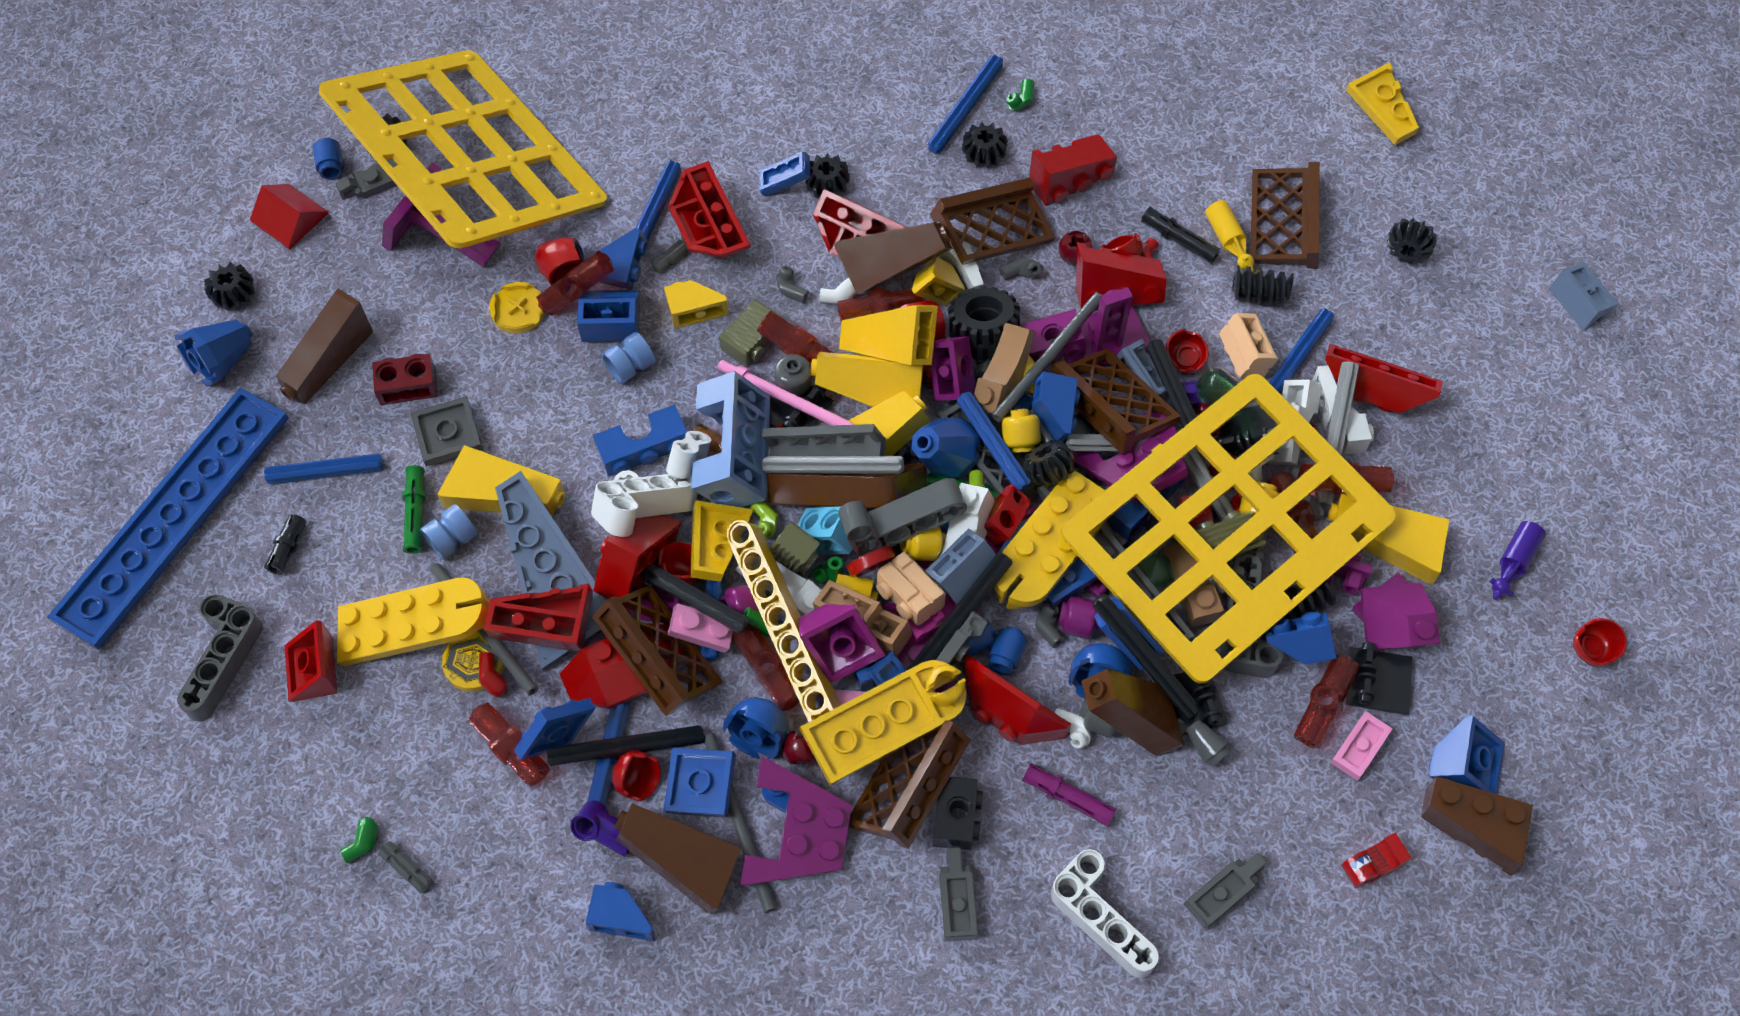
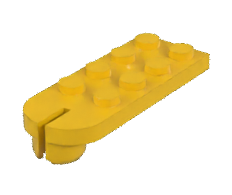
M1077 471L1069 474L1067 480H1061L1002 551L1012 560V565L994 587L1000 604L1005 600L1009 588L1021 579L1023 580L1009 596L1006 608L1020 609L1031 607L1046 599L1078 558L1061 537V529L1064 523L1103 493L1104 489ZM1108 519L1089 534L1094 538Z
M461 577L338 606L337 663L341 666H349L468 638L484 628L490 600L481 586L469 578Z
M925 661L800 726V731L830 786L941 727L945 720L952 721L956 718L966 701L965 678L942 693H936L935 690L957 679L961 671L942 661Z

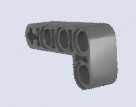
M946 478L868 512L861 501L848 502L842 505L838 515L849 543L856 554L862 557L880 548L892 547L958 518L966 512L967 504L957 481L952 478Z
M1243 553L1235 559L1232 570L1241 579L1244 577V569L1247 570V575L1249 576L1247 580L1243 581L1253 590L1260 584L1262 564L1256 555ZM1228 594L1225 613L1236 604ZM1257 639L1241 653L1242 658H1235L1224 669L1232 673L1269 678L1277 672L1283 659V652L1270 645L1266 640ZM1227 641L1220 647L1222 659L1229 651L1234 649ZM1260 657H1269L1273 663H1264Z
M218 594L205 597L200 604L201 615L217 631L177 697L179 707L189 718L198 722L205 721L214 713L262 631L260 619L249 606ZM223 609L219 615L214 616L218 610ZM249 620L247 625L240 627L242 622ZM234 646L230 652L224 653L228 647ZM213 673H217V676L214 679L208 680L210 675H212Z

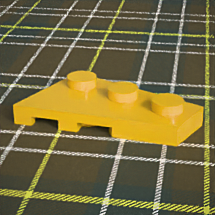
M1389 62L1348 83L1346 92L1390 141L1397 145L1416 135L1419 126L1408 102L1403 99L1400 92L1402 88L1399 81H1395L1392 74L1393 67Z
M695 500L692 521L691 578L721 582L734 555L727 539V530L735 521L749 522L754 509Z

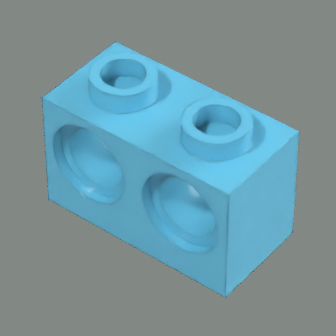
M821 506L805 509L798 526L820 543L815 550L818 554L851 553L853 548L846 537L838 515V511L842 506Z

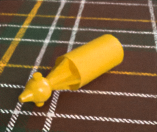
M1220 200L1214 202L1205 210L1209 223L1223 248L1238 257L1237 264L1240 266V269L1244 270L1246 266H1250L1253 274L1254 258L1250 254H1246L1247 237L1227 201Z

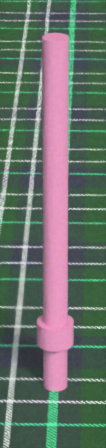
M721 360L718 364V370L726 374L736 371L768 395L831 426L855 425L754 375L750 369L742 365L735 366L725 360Z

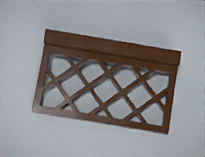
M1308 162V168L1253 169L1250 255L1254 258V264L1307 263V268L1318 269L1320 162ZM1302 177V183L1296 188H1292L1286 183L1290 178ZM1258 178H1270L1274 183L1265 189L1258 183ZM1278 187H1282L1288 192L1281 200L1271 194ZM1293 197L1302 203L1295 211L1285 205ZM1265 198L1274 204L1266 212L1257 205ZM1278 209H1281L1288 215L1280 223L1271 216ZM1265 220L1274 226L1266 234L1257 228ZM1292 220H1295L1302 226L1294 234L1285 228ZM1280 231L1288 239L1282 244L1277 245L1270 238ZM1264 243L1273 249L1269 254L1256 255V249ZM1295 243L1301 248V254H1289L1284 249L1290 244Z
M1031 177L941 198L930 212L933 222H940L942 226L945 225L952 236L950 243L962 265L1050 243L1056 238L1032 194L1035 185ZM1026 202L1031 213L1028 214L1018 209V204ZM1001 208L1009 212L1008 220L996 215V209ZM979 214L987 218L986 225L984 226L972 220L973 215ZM1014 216L1027 222L1025 229L1012 223ZM955 219L965 224L963 232L954 228L950 220ZM992 221L1005 227L1003 235L989 228ZM1031 225L1040 228L1043 236L1030 232ZM969 227L983 233L980 240L966 234ZM1009 230L1021 235V241L1016 242L1008 238ZM986 236L999 241V246L994 248L984 243ZM963 241L976 247V253L967 255L962 245Z
M1108 348L1071 364H1067L1064 360L1054 363L1052 373L1078 378L1076 389L1080 390V397L1077 406L1074 408L1122 455L1132 451L1133 443L1180 422L1181 416ZM1106 360L1113 368L1098 366L1096 363ZM1077 371L1091 373L1090 378L1080 376ZM1093 375L1111 376V380L1093 379ZM1114 377L1127 379L1131 385L1113 382ZM1092 387L1109 390L1108 395L1099 394ZM1118 391L1123 393H1129V397L1122 398L1111 396V392ZM1132 394L1145 396L1149 402L1132 399ZM1110 404L1127 407L1126 412L1117 411ZM1130 408L1146 410L1147 416L1129 413ZM1151 411L1163 413L1166 418L1150 417ZM1129 422L1144 424L1145 427L1136 431V428Z
M647 585L620 598L614 596L607 599L592 618L664 715L668 716L685 703L719 686L723 681L694 643L668 636V632L659 629V622L666 624L669 628L672 613L652 586ZM645 596L653 606L652 609L641 605L642 597ZM625 608L633 611V618ZM640 615L652 618V626L641 622ZM644 633L651 635V642ZM659 639L669 642L670 650L660 647ZM678 646L686 650L689 658L678 654ZM662 657L670 660V668ZM677 663L689 667L688 675L677 671ZM696 671L703 673L709 682L697 679ZM681 682L688 684V692Z
M945 720L941 727L883 757L853 808L848 827L894 840L899 846L909 849L971 739L955 722ZM935 737L933 742L929 746L928 740ZM922 744L923 750L910 757L909 751ZM903 755L904 761L892 768L895 759ZM919 764L918 768L916 769V771H915V773H914V772H913V767H914L915 765ZM906 771L907 777L895 784L894 777ZM887 782L888 788L876 794L880 785ZM904 790L903 794L898 800L897 794ZM890 798L891 805L879 811L878 804ZM872 808L873 815L860 821L864 812ZM889 817L885 825L882 827L881 821Z

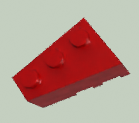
M1100 134L1073 140L1072 146L1062 148L1060 144L1052 146V151L1044 153L1039 149L1032 151L1029 178L1031 177L1035 185L1033 190L1045 206L1054 202L1060 203L1068 195L1076 191L1082 192L1092 183L1100 179L1106 180L1112 176L1115 171L1117 156Z
M1077 242L1076 293L1080 308L1085 305L1095 292L1104 295L1110 290H1120L1127 287L1133 296L1131 305L1165 303L1167 279L1160 260L1129 253L1125 256L1112 253L1111 249L1102 248V250L1088 248L1086 244Z
M667 515L636 518L632 535L627 537L608 536L600 548L602 558L593 591L609 599L614 596L620 598L629 594L634 586L641 588L645 583V580L641 577L646 567L651 564L657 566L661 548L667 543L676 542L681 522Z
M588 583L574 588L561 590L556 588L550 589L548 592L525 593L490 599L484 631L490 638L579 652L583 647L593 591Z

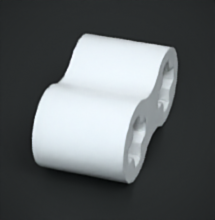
M688 431L683 440L674 441L666 468L667 473L679 479L691 478L693 462L707 458L711 438L700 431Z

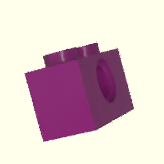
M1076 309L1020 324V327L1035 330L1029 352L1034 362L1052 344L1048 341L1057 338L1077 314ZM1081 327L1052 362L1065 357L1074 358L1082 352H1086L1085 339Z
M969 336L942 338L934 341L932 365L930 367L935 401L956 400L964 392L974 394L976 385Z

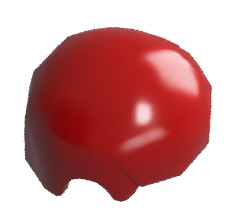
M1134 233V236H1119L1111 240L1107 245L1103 244L1100 250L1106 248L1111 249V252L1126 256L1129 253L1141 256L1143 246L1139 235Z
M1180 329L1171 334L1165 345L1173 366L1179 373L1193 374L1204 367L1209 357L1208 345L1201 335L1186 329Z
M678 541L667 543L661 548L658 556V567L690 585H694L699 580L698 578H691V544Z
M1595 618L1578 628L1573 638V647L1577 656L1591 666L1602 667L1612 664L1626 652L1627 637L1623 628L1614 620Z
M641 751L624 753L613 768L612 783L616 791L626 798L644 801L653 794L659 784L661 776L660 762L657 758Z

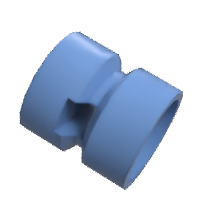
M633 332L621 341V347L613 345L601 354L607 369L620 384H624L635 377L636 369L639 371L645 370L656 362L649 345L637 332Z
M456 504L441 513L440 521L433 519L420 529L426 541L443 560L457 551L458 543L465 545L478 536L471 521Z

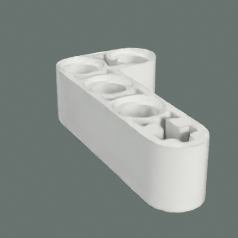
M669 474L603 481L596 484L591 515L608 533L618 537H627L633 533L636 518L692 511L698 493L691 489V478L679 479Z
M1091 849L1083 850L1056 877L1051 890L1053 903L1129 974L1137 978L1149 976L1158 962L1159 955L1157 949L1092 890L1101 878L1105 862L1099 852ZM1089 862L1096 867L1097 872L1087 874L1082 871L1080 864ZM1062 885H1068L1073 888L1075 895L1064 897L1060 894L1058 888ZM1089 907L1094 908L1098 911L1100 918L1089 920L1085 917L1083 910ZM1112 930L1121 932L1125 941L1114 943L1110 940L1108 932ZM1130 942H1132L1134 946L1132 949L1130 948L1128 954H1126L1125 951L1128 948ZM1144 954L1148 959L1146 963L1143 962L1139 965L1136 959Z

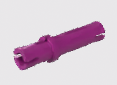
M1033 763L1029 765L1022 779L1023 782L1040 789L1047 794L1046 797L1049 799L1055 798L1108 827L1116 808L1070 785L1060 775L1055 776Z

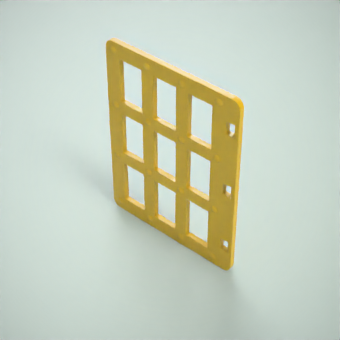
M464 50L328 80L319 85V95L445 242L453 248L461 249L600 208L606 203V193L476 52ZM467 69L494 100L472 105L445 74ZM426 78L454 110L431 115L403 83ZM385 88L412 120L388 125L361 93ZM346 105L351 111L346 113L340 106ZM508 114L536 146L513 151L486 119ZM468 124L496 157L472 162L444 129ZM426 134L454 168L430 173L402 140ZM393 159L397 166L392 167L387 160ZM550 160L579 193L557 199L528 165ZM510 171L539 205L516 211L488 180L487 176ZM468 182L497 217L473 223L444 188ZM441 215L446 222L440 223L435 216Z
M1250 374L1164 444H1158L1151 450L1152 453L1065 522L1061 529V537L1186 674L1197 683H1207L1394 522L1396 513L1393 507L1263 376ZM1254 400L1278 425L1234 460L1211 434ZM1292 438L1316 464L1277 497L1272 499L1249 473ZM1196 448L1219 474L1174 509L1151 483ZM1330 477L1355 503L1311 539L1287 513ZM1234 487L1257 513L1217 547L1212 549L1191 527L1189 522ZM1136 497L1159 523L1113 559L1089 533L1132 498ZM1362 526L1369 533L1357 542L1351 534ZM1272 527L1296 553L1251 590L1227 563L1267 529ZM1173 536L1197 563L1151 600L1128 576V573ZM1212 577L1236 604L1190 642L1169 620L1166 614ZM1296 583L1303 590L1293 599H1290L1284 591ZM1227 641L1234 649L1222 659L1215 650Z

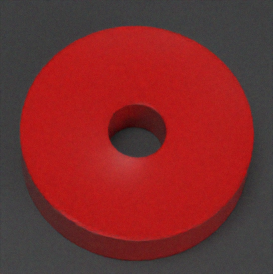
M886 546L852 561L846 567L851 578H855L884 566L896 556L892 547Z

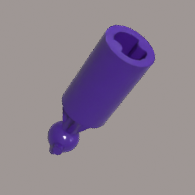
M1522 521L1500 559L1501 578H1492L1490 580L1494 600H1498L1501 596L1505 595L1510 597L1513 594L1510 582L1526 573L1546 536L1545 530L1537 523Z

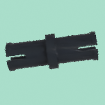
M292 514L287 516L282 531L274 538L273 550L264 565V568L270 573L283 574L289 557L298 547L296 543L306 524L304 518L295 514L294 516Z

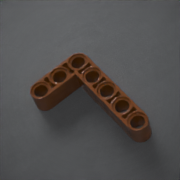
M905 464L904 471L900 474L767 473L769 503L820 506H842L851 501H861L865 507L879 508L926 487V466L924 464Z

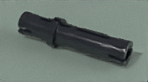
M1151 206L1142 216L1141 222L1161 233V237L1177 242L1210 264L1214 262L1220 253L1221 248L1177 223V219L1173 217L1168 218Z

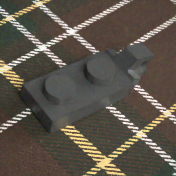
M393 159L387 160L392 167L397 166ZM378 163L354 172L336 183L338 192L343 200L355 195L368 198L397 186Z
M972 611L936 660L945 662L950 666H953L956 660L962 662L971 649L968 645L969 642L974 638L982 637L989 623Z
M947 848L948 866L940 867L939 873L944 941L977 939L978 931L972 871H970V865H962L960 848Z
M1259 853L1245 864L1240 859L1233 860L1184 902L1185 907L1207 929L1255 888L1259 882L1255 875L1265 867L1264 865L1267 862Z

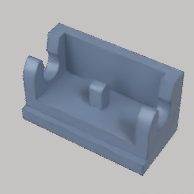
M1584 262L1563 269L1549 287L1552 294L1583 331L1590 328L1596 320L1599 323L1602 322L1619 304Z
M1140 339L1121 349L1117 357L1160 397L1166 395L1167 393L1156 368L1144 349V344H1146L1144 340ZM1138 395L1141 401L1149 402L1145 396Z
M968 528L925 572L958 604L996 556V553L985 539Z

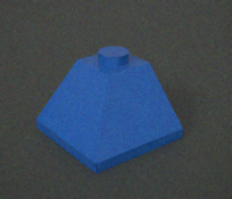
M1467 716L1434 746L1432 759L1429 763V777L1434 779L1438 776L1498 794L1505 742L1474 716Z

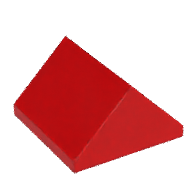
M290 184L261 185L250 221L285 247L291 249L329 213Z
M316 620L284 645L288 702L338 693L333 637L324 623Z

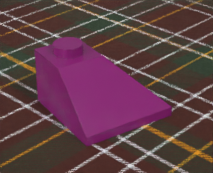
M1421 583L1360 588L1366 642L1374 643L1376 649L1440 644L1437 612Z
M825 604L798 618L800 638L830 684L885 656L884 650L855 605Z

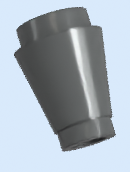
M1198 719L1185 730L1203 762L1207 761L1211 767L1231 752L1227 746L1228 742L1203 723L1201 719Z

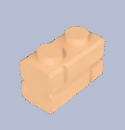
M1234 314L1227 322L1228 325H1225L1219 333L1224 344V350L1229 354L1235 367L1234 371L1241 380L1250 374H1259L1265 377L1269 372V368H1272L1278 361L1271 343L1256 314Z
M902 552L892 562H888L878 570L876 585L878 592L884 599L888 600L890 598L897 605L896 609L903 619H911L916 626H919L944 607L946 598L944 590L906 552Z

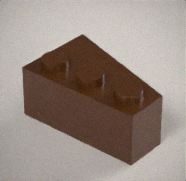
M1436 776L1426 788L1421 818L1453 839H1459L1474 849L1476 854L1482 858H1488L1502 867V871L1511 876L1523 864L1533 805Z

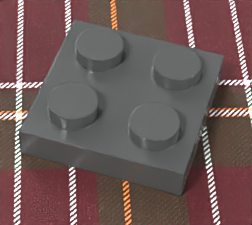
M467 396L411 412L426 467L457 458L464 445L477 450H483Z

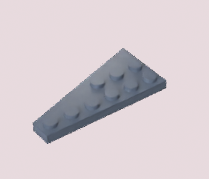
M520 471L495 487L522 594L548 592L550 589L560 588V590L574 588L588 583L593 591L595 580L523 473ZM594 591L583 644L603 632L592 616L607 601V598ZM536 645L543 671L573 652L571 650Z

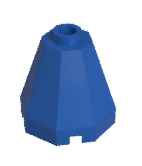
M238 320L186 329L174 335L175 340H181L182 342L177 345L178 352L194 375L199 371L205 377L200 380L204 385H213L222 380L252 345V332L246 323H240Z
M937 418L921 427L912 436V450L933 475L963 478L979 462V453L976 452L977 445H980V437L966 419Z

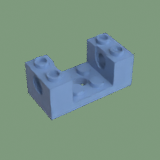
M736 371L698 383L696 410L706 417H712L723 427L722 451L719 454L693 462L691 489L716 504L744 507L766 500L767 473L762 470V459L768 456V443L762 438L763 428H769L770 395Z

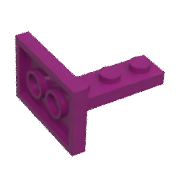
M433 162L427 168L430 173L439 172L442 169ZM406 195L383 223L382 246L389 251H392L412 224L414 226L419 224L445 242ZM441 215L435 216L440 223L446 222ZM492 239L465 248L455 249L480 266L485 267L498 250L500 242Z
M1128 287L1120 290L1113 289L1101 295L1098 312L1092 313L1081 326L1086 352H1082L1074 358L1065 357L1064 360L1067 364H1071L1106 348L1117 356L1121 349L1140 339H1143L1146 343L1144 344V349L1148 353L1146 345L1150 340L1131 305L1133 296ZM1106 360L1096 363V365L1104 367L1111 365ZM1077 371V373H1078L1079 375L1088 373V372Z

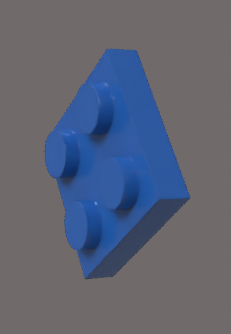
M588 698L580 701L571 700L564 705L554 708L548 706L541 709L535 714V720L529 729L521 735L522 739L514 749V752L520 760L544 754L549 747L571 744L596 709L595 705Z
M672 748L663 811L671 814L728 817L736 754L733 751Z

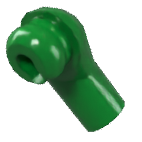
M1024 79L1021 85V93L1014 92L1013 97L1011 94L1007 96L1006 103L1009 109L1020 111L1032 104L1035 86L1033 80Z
M833 556L828 560V563L819 564V567L812 571L815 582L818 584H822L826 580L836 582L838 574H843V561L840 557Z
M750 607L746 608L743 615L750 620L749 625L757 628L760 635L770 637L760 612Z
M362 818L357 824L355 842L340 849L341 855L347 864L374 849L379 829L378 824L372 818Z

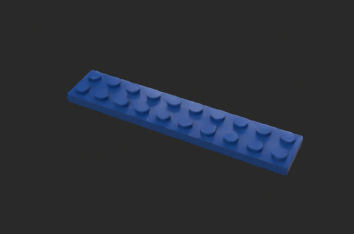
M239 388L55 606L47 618L99 650L289 419L286 412Z

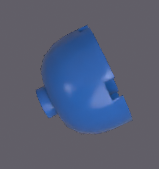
M1105 643L1090 644L1083 647L1073 658L1068 682L1070 686L1073 684L1076 687V694L1086 698L1081 683L1082 680L1106 669L1132 676V666L1127 656L1119 648Z
M758 697L740 701L729 712L723 723L724 732L728 728L731 734L728 739L731 744L741 752L756 759L760 757L758 753L769 755L767 759H772L778 755L788 734L786 716L778 705L771 700Z

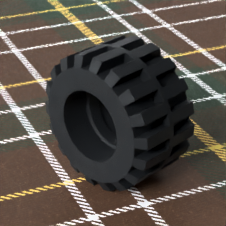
M982 286L979 289L971 288L968 289V292H961L958 294V298H954L951 301V306L948 309L949 336H969L972 358L975 357L977 360L982 361L986 358L992 360L1005 323L1020 326V305L1016 302V298L1013 295H1008V292L1005 290L999 291L996 287L986 288V286Z

